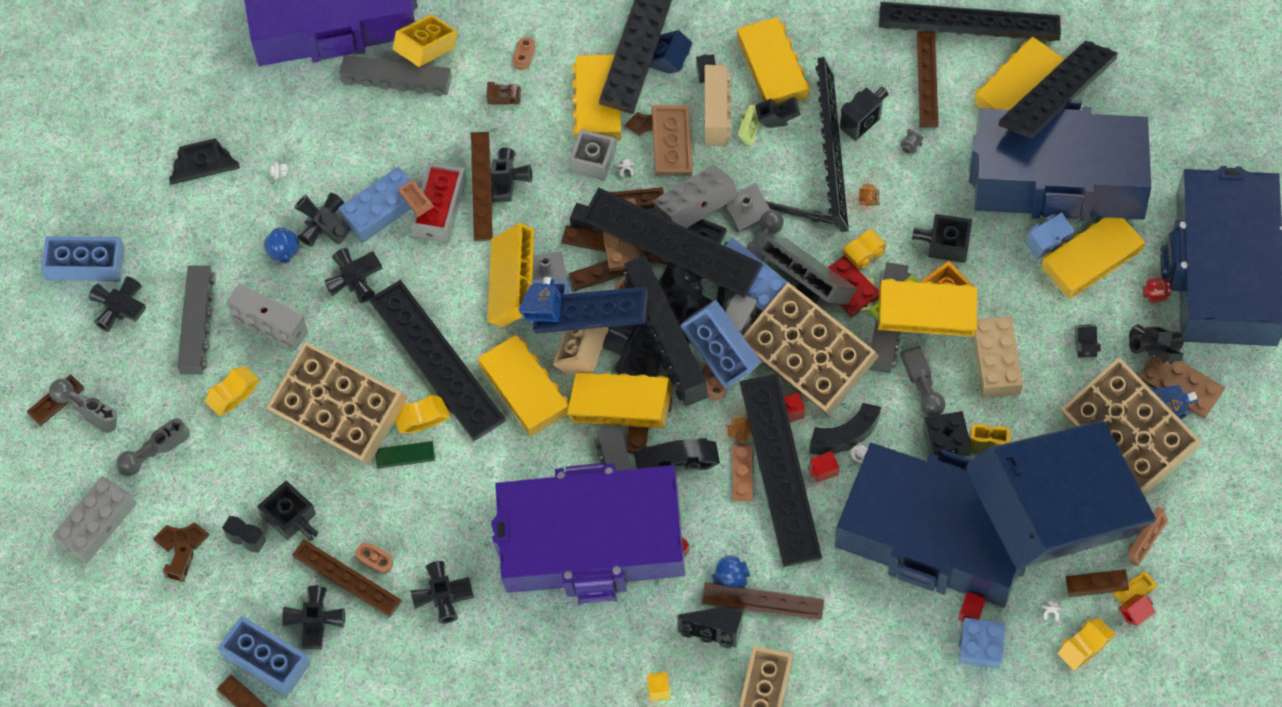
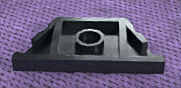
M216 138L179 147L178 157L174 162V170L172 176L169 177V181L173 185L239 169L240 165L221 146V143Z

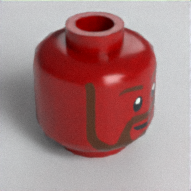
M1164 277L1147 279L1146 286L1142 287L1144 298L1148 297L1150 303L1164 302L1168 300V296H1171L1170 283Z

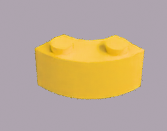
M246 366L233 368L222 382L208 390V395L204 402L218 416L224 415L244 401L254 391L260 380Z
M429 395L418 402L405 403L396 417L395 423L399 433H415L440 424L449 419L451 415L442 397Z
M1099 617L1092 621L1088 619L1081 626L1082 630L1071 639L1069 637L1066 638L1060 645L1062 648L1057 654L1074 671L1088 662L1116 635Z

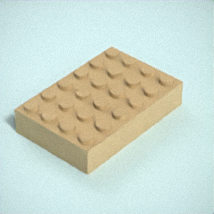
M787 282L743 335L760 361L775 373H778L781 378L828 416L831 415L879 357L876 351L789 282Z
M305 341L269 402L267 409L369 465L405 404L407 397L398 390Z
M1120 357L1061 408L1062 414L1074 427L1101 420L1106 423L1144 496L1202 446L1201 440Z

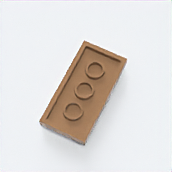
M652 105L655 175H692L689 106Z
M635 198L625 199L636 204ZM602 231L609 272L624 270V263L645 256L643 250Z
M1151 357L1138 376L1145 384L1154 389L1180 385L1183 394L1195 391L1198 402L1187 406L1189 410L1203 418H1206L1225 390L1224 386L1183 362L1174 361L1173 364L1162 362V359L1159 357Z

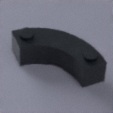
M862 402L858 413L845 424L833 428L815 427L809 453L822 455L831 451L834 454L851 450L874 431L880 418L881 407Z
M707 438L677 440L654 446H645L641 451L634 454L637 469L675 465V467L685 466V469L709 470L720 463L717 443L709 441Z

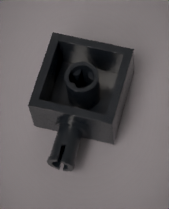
M866 87L862 92H857L853 100L845 103L841 108L840 129L857 141L881 119L882 103L888 96V91L884 87H880L873 93Z
M935 214L933 229L913 228L912 240L928 241L930 244L928 257L966 263L972 219Z
M963 411L924 417L923 429L929 455L930 453L938 455V460H941L942 449L960 456L970 454L971 443Z
M287 480L257 506L260 516L286 540H289L297 531L304 534L309 541L314 540L312 535L316 538L319 533L308 523L316 515L313 504Z

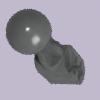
M769 210L763 213L760 218L762 230L746 247L762 262L766 257L757 252L766 235L771 236L778 233L784 225L783 216L778 211Z
M917 346L901 351L900 356L911 383H914L917 390L922 392V411L927 416L942 414L945 409V400L941 394L934 392L932 389L933 382L930 367L921 347Z
M57 379L51 383L49 395L53 401L57 403H71L74 409L83 414L87 422L103 432H112L116 429L117 412L115 409L97 398H88L76 394L73 385L66 379Z
M172 419L154 431L150 440L145 442L141 449L136 452L125 451L121 453L116 463L118 470L128 476L136 474L141 469L143 460L148 457H154L161 452H169L187 440L190 435L189 429L181 419Z

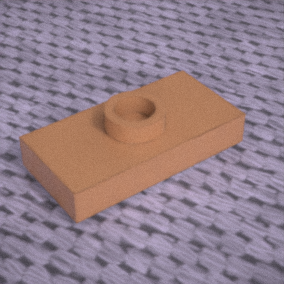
M413 179L398 189L400 195L418 217L434 207Z

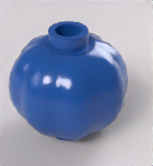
M283 227L272 230L264 241V249L267 255L280 263H288L300 248L299 240L295 233Z
M733 555L721 558L716 564L715 574H712L715 584L743 588L747 585L746 577L750 576L746 561L741 562L739 557Z

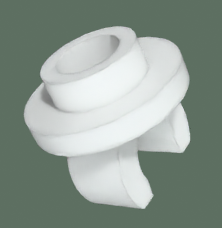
M630 159L620 160V164L616 165L617 168L622 167L620 170L621 177H624L623 171L625 169L630 171L631 176L634 175V170L630 166L635 165V162H631Z
M273 162L269 167V175L273 176V180L286 176V172H288L287 164L278 165L277 162Z
M861 442L851 449L852 458L862 463L867 448Z
M1046 601V604H1042L1041 608L1046 609L1043 612V618L1047 620L1048 613L1053 612L1055 614V621H1058L1059 613L1056 610H1062V606H1059L1056 601Z

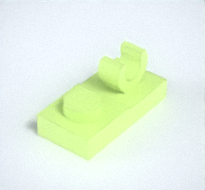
M749 105L747 110L742 111V114L745 116L744 119H739L741 126L738 136L746 145H753L760 122L757 118L755 105Z

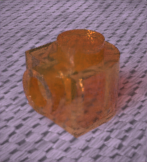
M863 184V187L859 188V205H879L880 191L873 184Z
M732 418L731 425H727V436L731 437V439H736L738 442L747 441L751 437L748 419Z

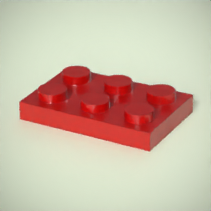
M845 255L828 267L857 288L848 305L839 304L851 318L857 315L862 308L867 307L869 303L879 299V291Z

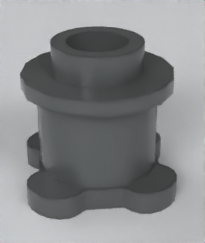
M908 129L906 132L908 135L905 137V140L901 141L900 146L906 154H915L917 146L923 144L921 141L924 137Z

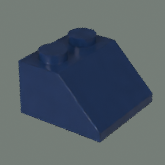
M679 30L660 35L650 68L668 74L679 72L683 68V63L689 55L693 43Z

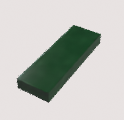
M433 441L379 448L375 454L377 469L435 461Z

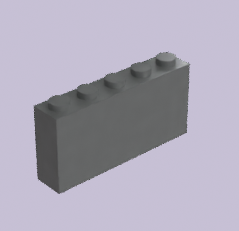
M766 235L757 251L828 303L848 305L857 291L855 286L787 238Z

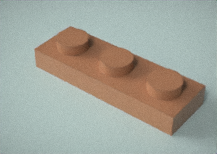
M733 445V501H752V445Z
M1156 508L1154 511L1156 521L1139 532L1135 542L1129 546L1128 556L1131 563L1136 566L1140 565L1168 522L1165 510L1162 508Z

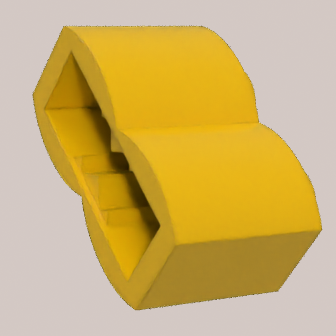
M871 228L857 239L848 243L843 248L842 256L845 255L858 270L861 268L865 269L870 265L871 260L879 259L885 254L886 243Z
M974 424L971 426L969 436L971 450L982 452L989 447L1009 443L1011 430L1003 426L991 428L984 424Z

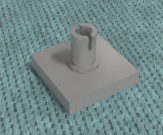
M756 183L738 191L739 197L725 204L739 232L759 224L763 213L770 210Z
M562 251L533 255L532 280H543L544 277H550L553 280L567 281Z

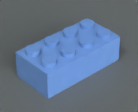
M396 167L339 207L341 219L362 242H365L411 210V207L398 192L399 188L411 180L399 167Z
M46 236L41 271L46 280L121 281L125 247L121 237Z
M732 237L725 245L726 247L763 264L747 297L757 300V309L763 312L787 284V281Z
M714 300L688 317L680 325L682 331L724 388L753 371L761 363L717 300Z
M243 616L238 619L218 647L221 657L286 697L310 666V661L306 654Z

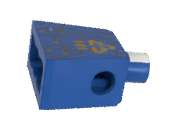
M544 277L542 285H531L519 308V312L525 321L559 322L561 294L557 287L554 286V280L550 277Z
M1180 385L1151 389L1180 420L1190 415L1187 405L1198 402L1195 391L1183 394Z

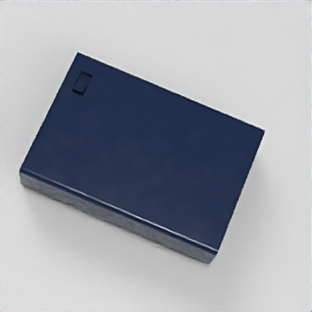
M1103 420L989 447L970 461L966 467L967 474L1013 564L1019 569L1133 537L1156 521L1152 509Z

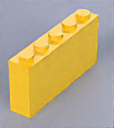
M778 17L737 28L738 42L763 102L772 99L777 104L792 97L796 98L797 101L808 98V91H810L808 80L805 81L803 77V68L797 63V54L791 49L790 37H786L785 25L780 23Z
M1031 37L1028 42L1024 41L1017 53H1012L1008 62L1002 64L994 76L991 75L987 79L983 87H979L976 90L974 103L982 109L1010 110L1065 59L1034 37Z
M615 54L576 56V63H572L573 74H576V78H573V89H576V93H573V104H576V109H573V120H577V124L573 125V136L578 137L581 129L614 137L616 141H621V111L598 104Z
M1102 217L1101 221L1096 224L1092 223L1086 231L1077 233L1068 243H1062L1053 253H1047L1043 257L1041 268L1068 298L1072 299L1142 252L1145 241L1124 218Z
M520 222L491 239L487 322L499 327H505L523 317L519 312V308L529 287L532 285L534 228Z
M881 280L879 286L878 330L974 337L977 331V287H972L970 284H963L961 286L953 285L952 283L934 284L930 281L917 283L913 280Z
M516 334L479 356L478 363L531 437L566 416L569 401L565 396H561L557 384L550 381L547 370L539 366L536 355L528 351L529 348L525 340H520Z
M576 373L567 415L571 422L665 428L673 386L670 379L665 376L648 377L646 375Z

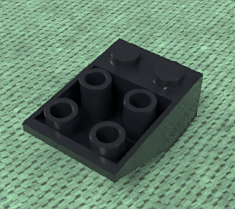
M718 607L678 615V632L686 638L695 636L705 643H712L713 641L720 643L719 645L724 648H731V646L736 648L743 626L742 611Z

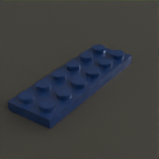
M646 287L562 294L559 322L534 321L533 331L536 334L645 324L648 289Z

